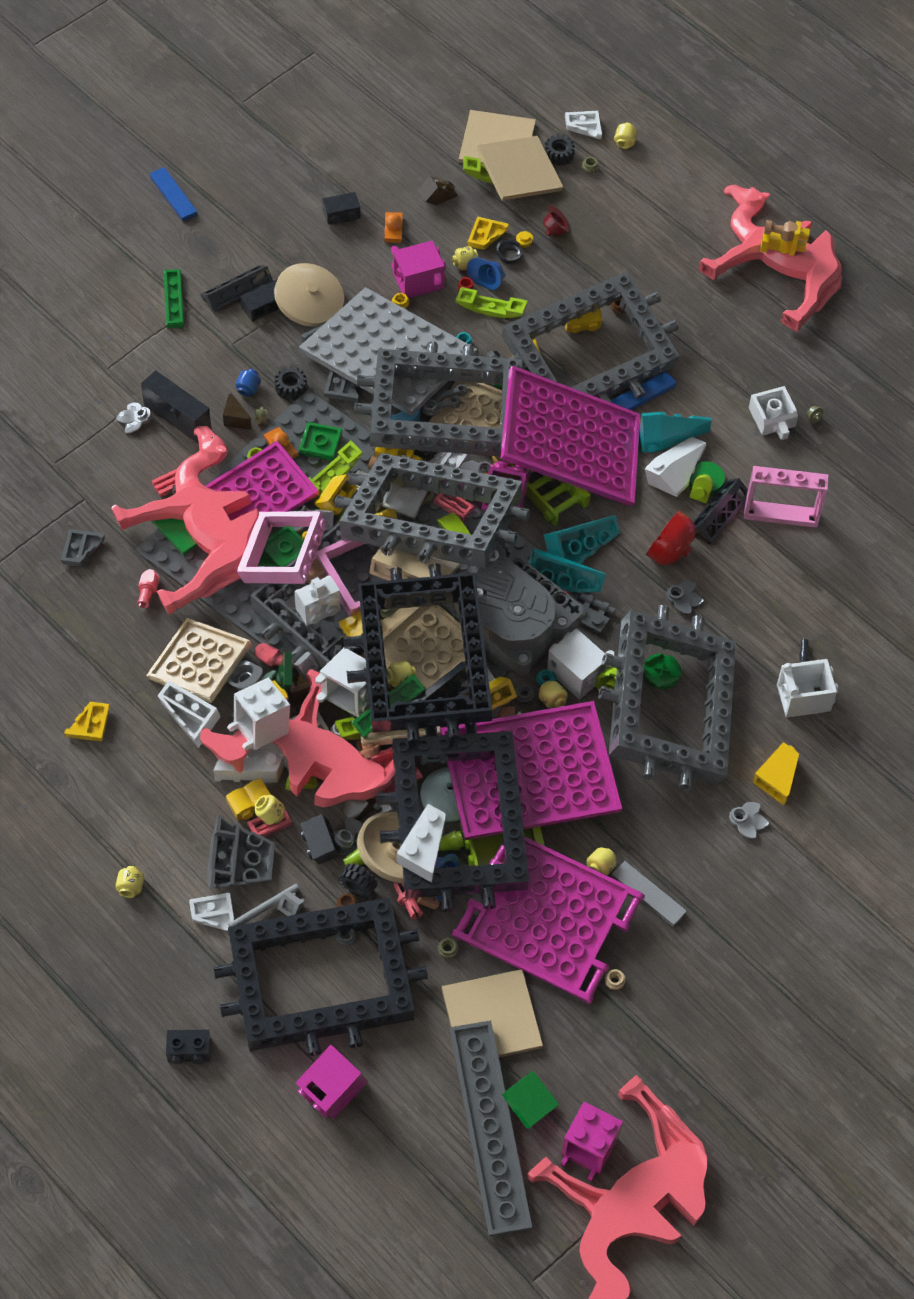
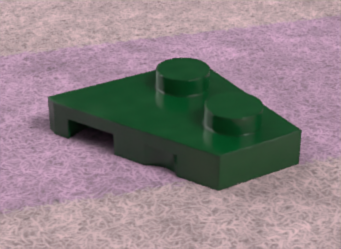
M291 652L283 653L275 679L276 683L286 693H288L292 686Z

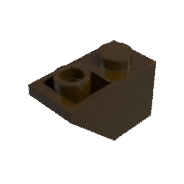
M429 176L417 190L425 202L435 206L458 195L453 183Z

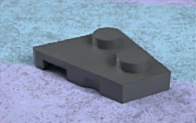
M69 529L61 559L62 564L81 566L105 540V533Z

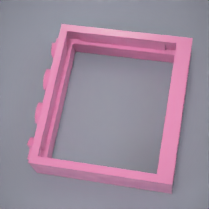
M753 466L745 501L744 519L817 528L828 490V474ZM756 484L818 491L814 508L752 501ZM749 510H754V514L749 513ZM809 517H813L815 521L809 520Z
M260 512L237 570L243 582L305 584L308 574H310L312 563L316 558V551L321 544L323 533L326 530L327 523L321 512ZM272 527H309L295 567H257Z
M343 539L316 551V559L319 560L325 570L326 577L331 576L340 590V603L348 616H352L361 611L360 601L354 602L329 559L365 543Z

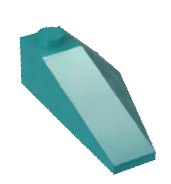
M666 412L642 413L639 429L642 453L661 451L679 444L690 437H697L710 432L712 418L701 416L685 418L681 417V414L667 416Z
M616 515L545 534L544 538L548 553L582 564L586 558L596 553V550L620 534Z
M535 548L532 549L528 564L567 592H601L606 573Z

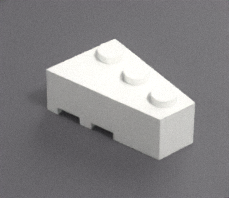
M171 681L166 683L158 695L165 709L199 748L202 744L200 740L201 731L204 728L212 730L220 718L217 708Z
M251 748L244 760V768L241 773L237 772L232 765L218 759L213 770L215 782H221V780H234V782H240V780L254 781L261 778L265 783H278L285 767L284 755L263 748L256 750Z
M428 804L396 856V863L430 882L433 879L446 813Z

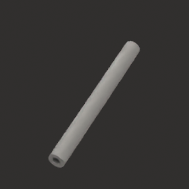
M297 884L292 885L228 923V926L245 924L278 904L283 893L287 890L291 893L300 891Z

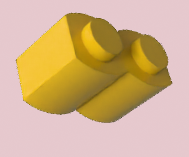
M260 778L226 795V800L238 821L248 820L255 813L256 801L261 796L271 794Z

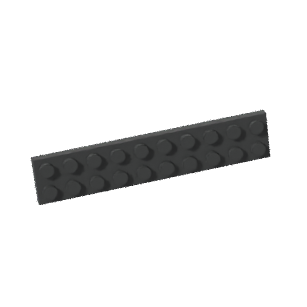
M490 1020L450 1027L451 1041L488 1235L492 1237L531 1230L532 1223L508 1103L502 1096L505 1088L492 1022Z

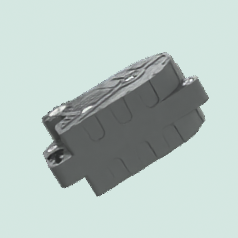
M500 544L497 545L485 569L461 564L454 573L475 572L485 655L487 660L499 668L515 671L519 675L529 673L531 668L537 666L545 656L547 657L548 651L552 646V639H563L568 632H573L582 622L583 606L525 560L517 557L506 558L505 549ZM458 603L440 605L460 623Z

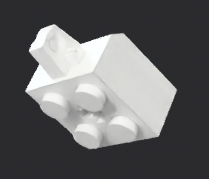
M785 386L751 395L749 410L762 436L777 432L781 440L788 439V429L796 427L798 414Z
M331 576L321 580L317 577L311 580L310 585L294 591L296 610L306 626L316 624L321 619L334 616L341 611L340 590Z

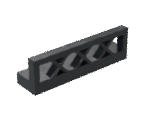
M258 265L200 295L202 299L207 300L211 311H216L240 299L244 294L273 282L268 266Z
M740 478L727 480L693 521L696 533H700L708 544H711L746 501L748 489ZM739 489L744 494L741 499H737V491ZM729 501H732L731 511H727V503ZM719 513H722L721 523H717V515ZM709 525L712 526L711 536L706 531Z
M460 662L413 701H418V699H422V701L438 699V697H442V699L454 698L448 697L451 693L468 696V686L461 687L467 681L465 662Z

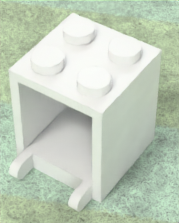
M577 628L571 633L568 632L562 641L558 644H553L548 651L547 670L552 671L555 678L579 700L596 686L597 675L609 667L602 664L604 652ZM612 650L606 652L614 655V652Z
M343 648L320 670V674L316 677V683L321 684V692L317 695V701L323 702L326 699L356 717H359L370 708L368 683L356 682L348 684L346 672L364 670L366 668L365 659Z
M828 659L782 665L777 687L786 718L831 711L839 690L838 684L834 683L833 667L829 666ZM820 687L821 691L815 692L814 688Z
M268 677L234 694V722L229 724L227 728L229 731L239 729L248 741L242 745L245 751L251 748L256 750L289 733L290 704Z

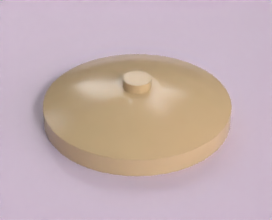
M309 263L292 265L280 274L275 285V300L280 310L289 319L304 326L318 327L325 324L342 309L344 304V292L340 282L331 272L318 265Z
M381 812L375 814L365 821L359 831L357 838L359 854L368 868L378 876L392 882L404 883L402 866L396 863L400 844L399 842L380 844L379 833L380 830H398V813Z

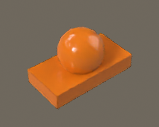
M385 212L384 242L402 243L403 213Z
M280 427L264 434V439L269 446L278 441L292 459L298 456V452L289 441L288 434L283 432Z

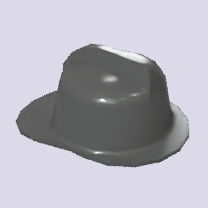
M241 661L227 682L241 691L258 683L263 670L260 666L251 662Z

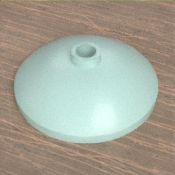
M448 767L441 768L432 772L424 780L420 793L422 805L425 809L430 804L446 813L445 822L460 821L453 789H447V787H452Z

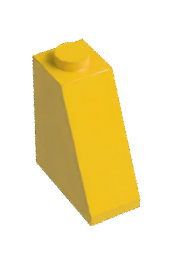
M783 742L755 773L753 783L782 805H785L790 793L799 753L794 747L788 746Z

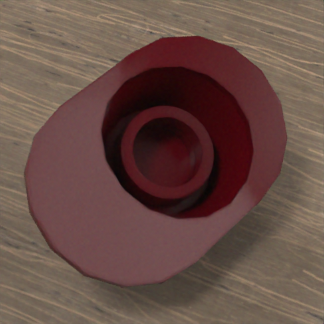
M550 206L548 214L543 221L547 236L553 234L558 237L565 232H569V224L564 214L555 206Z

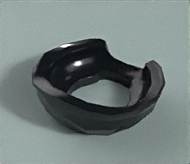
M512 239L500 241L496 247L499 259L506 263L518 261L523 254L520 249V243ZM513 250L518 255L512 259H507L503 256V252Z

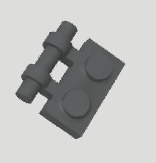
M581 593L579 599L585 601V603L581 604L583 606V617L579 626L600 636L610 620L605 614L608 613L613 616L616 609L607 602L603 603L595 599V596L591 594ZM594 606L600 610L599 612L591 609L590 607Z

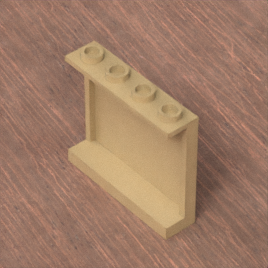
M380 548L372 558L370 574L389 581L391 580L390 569L395 567V574H397V567L402 568L403 579L430 577L428 566L434 564V570L436 571L435 563L441 565V576L453 575L461 564L432 557L428 563L424 564V561L423 563L419 562L418 554L394 550L393 554L388 556V553L384 555Z

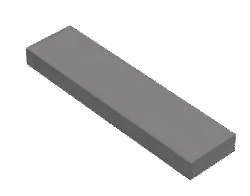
M626 861L612 873L611 877L614 880L643 893L645 898L642 903L672 927L686 915L687 911Z

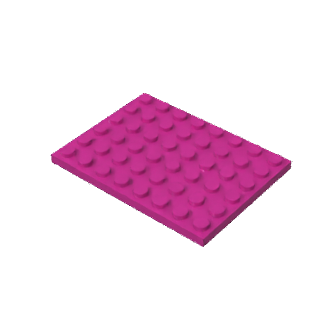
M512 366L509 369L501 459L632 506L635 503L640 414Z
M594 701L495 718L490 722L477 723V733L513 731L523 829L622 811ZM465 724L459 725L460 734H466ZM447 727L440 728L441 735H448ZM492 753L490 759L481 761V759L465 760V762H461V760L447 761L465 840L503 833L502 827H500L501 812L500 808H498L499 793L498 789H496L497 775L496 771H494V753Z

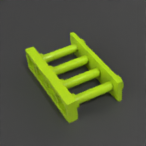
M544 475L531 484L528 482L526 496L543 513L544 518L548 522H551L554 526L558 525L559 513L575 503L580 504L583 508L589 506L591 494L587 490L560 480L558 482L561 485L541 496L536 489L554 479ZM564 491H568L571 494V498L555 508H552L547 502Z

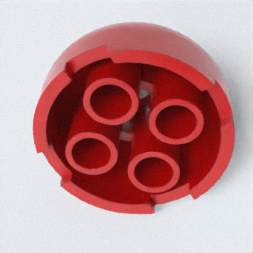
M678 511L653 542L646 556L655 563L664 566L678 562L683 555L687 557L693 549L690 546L696 535L693 521L683 512Z

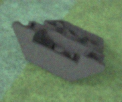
M218 814L210 841L206 877L209 889L271 881L275 843L255 832H248L241 828L239 824H233L223 819L224 816Z

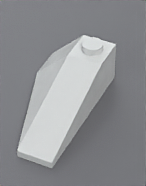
M690 437L657 456L645 468L648 484L677 497L689 485L690 476L695 471L696 463L700 460L706 443Z

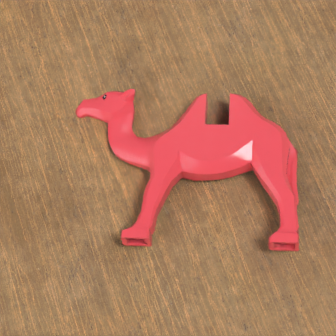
M736 184L727 186L724 193L730 195L739 205L732 215L730 225L742 244L735 246L725 255L715 260L703 258L699 262L698 270L710 279L715 280L729 268L749 260L760 259L767 266L782 274L805 280L804 302L797 310H785L781 319L782 324L798 332L802 325L814 313L819 312L828 300L842 287V268L835 254L834 239L825 230L812 244L807 243L805 253L795 251V255L791 256L789 253L783 254L767 249V253L760 252L765 227L755 226L751 219L763 209L765 201L769 198L770 194L766 192L761 193L754 187L747 189ZM803 221L801 223L802 228L811 230V221Z
M198 426L194 429V434L198 436L200 451L184 460L177 468L175 474V495L128 510L117 505L111 507L122 530L146 521L169 518L183 520L186 530L193 541L209 554L197 574L187 585L175 592L163 589L157 591L159 599L168 615L200 597H209L220 589L241 579L237 570L259 517V511L255 509L230 521L229 514L252 504L250 495L245 491H214L200 483L198 479L199 474L206 468L223 461L228 454V448L224 441L214 434L208 426Z
M310 669L306 674V680L311 689L301 706L300 714L295 719L289 720L288 734L272 741L287 759L290 790L298 796L313 775L324 780L315 794L314 805L329 807L346 800L373 798L376 796V793L389 787L394 779L392 747L366 759L343 738L328 730L318 728L316 720L320 702L317 701V695L321 692V684L316 683V677L320 673ZM204 728L200 734L201 743L209 748L220 761L232 765L237 772L241 773L244 768V760L250 749L246 751L243 749L242 745L248 741L238 729L231 736L213 733L210 729Z
M635 1075L620 1089L618 1096L621 1100L637 1101L646 1111L651 1120L659 1157L647 1160L629 1170L616 1181L611 1190L595 1188L569 1176L547 1157L540 1161L528 1173L527 1177L532 1183L547 1181L558 1187L568 1198L583 1206L591 1215V1220L583 1234L579 1251L584 1267L597 1282L589 1299H626L632 1291L624 1274L607 1257V1249L611 1243L628 1236H640L666 1244H675L679 1241L681 1234L659 1211L670 1202L695 1226L705 1209L703 1183L707 1171V1154L704 1143L684 1124L671 1107L664 1105L649 1087L643 1084L642 1079L638 1075Z

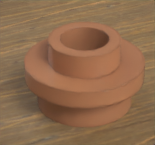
M369 743L362 746L363 750L360 751V754L367 759L379 754V746Z

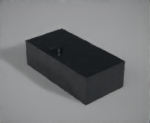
M155 370L141 383L144 406L196 443L199 442L198 436L194 434L196 427L208 426L212 430L209 407Z

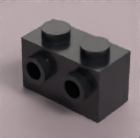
M356 192L322 198V207L327 225L361 218V207Z
M321 814L301 823V836L308 844L307 853L311 860L321 864L341 855L339 847L334 842V833L327 817Z
M209 1029L167 1030V1061L173 1064H182L183 1062L202 1064L205 1061H210L211 1036Z

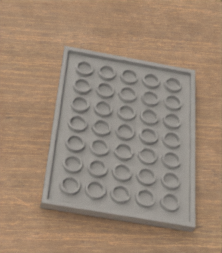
M365 287L301 344L299 352L357 385V375H376L378 348L427 352V343L432 341L433 347L435 341L438 343L437 353L463 355V346L467 343ZM474 348L473 356L477 354L476 348ZM394 376L392 405L412 416L448 381H437L434 379L419 380V378L408 377L403 379ZM361 387L374 395L373 387Z

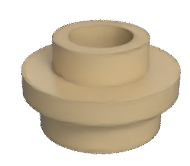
M610 970L605 975L606 986L612 990L621 989L625 984V975L620 970ZM616 978L619 982L614 983L611 979Z

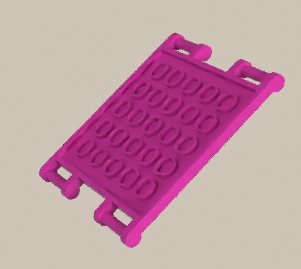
M524 837L529 873L528 890L494 892L496 908L490 909L489 902L488 910L483 909V904L470 899L467 904L469 907L451 936L520 970L522 969L581 999L585 1003L591 1004L594 999L592 996L600 980L609 969L608 965L596 960V957L613 925L624 932H628L630 928L629 923L640 902H643L645 895ZM501 845L495 858L491 859L489 865L504 864L501 863L505 856L504 846ZM629 895L633 899L623 919L620 920L617 916ZM480 911L468 935L465 934L464 931L474 912ZM591 967H595L597 970L586 992L581 991L580 988Z

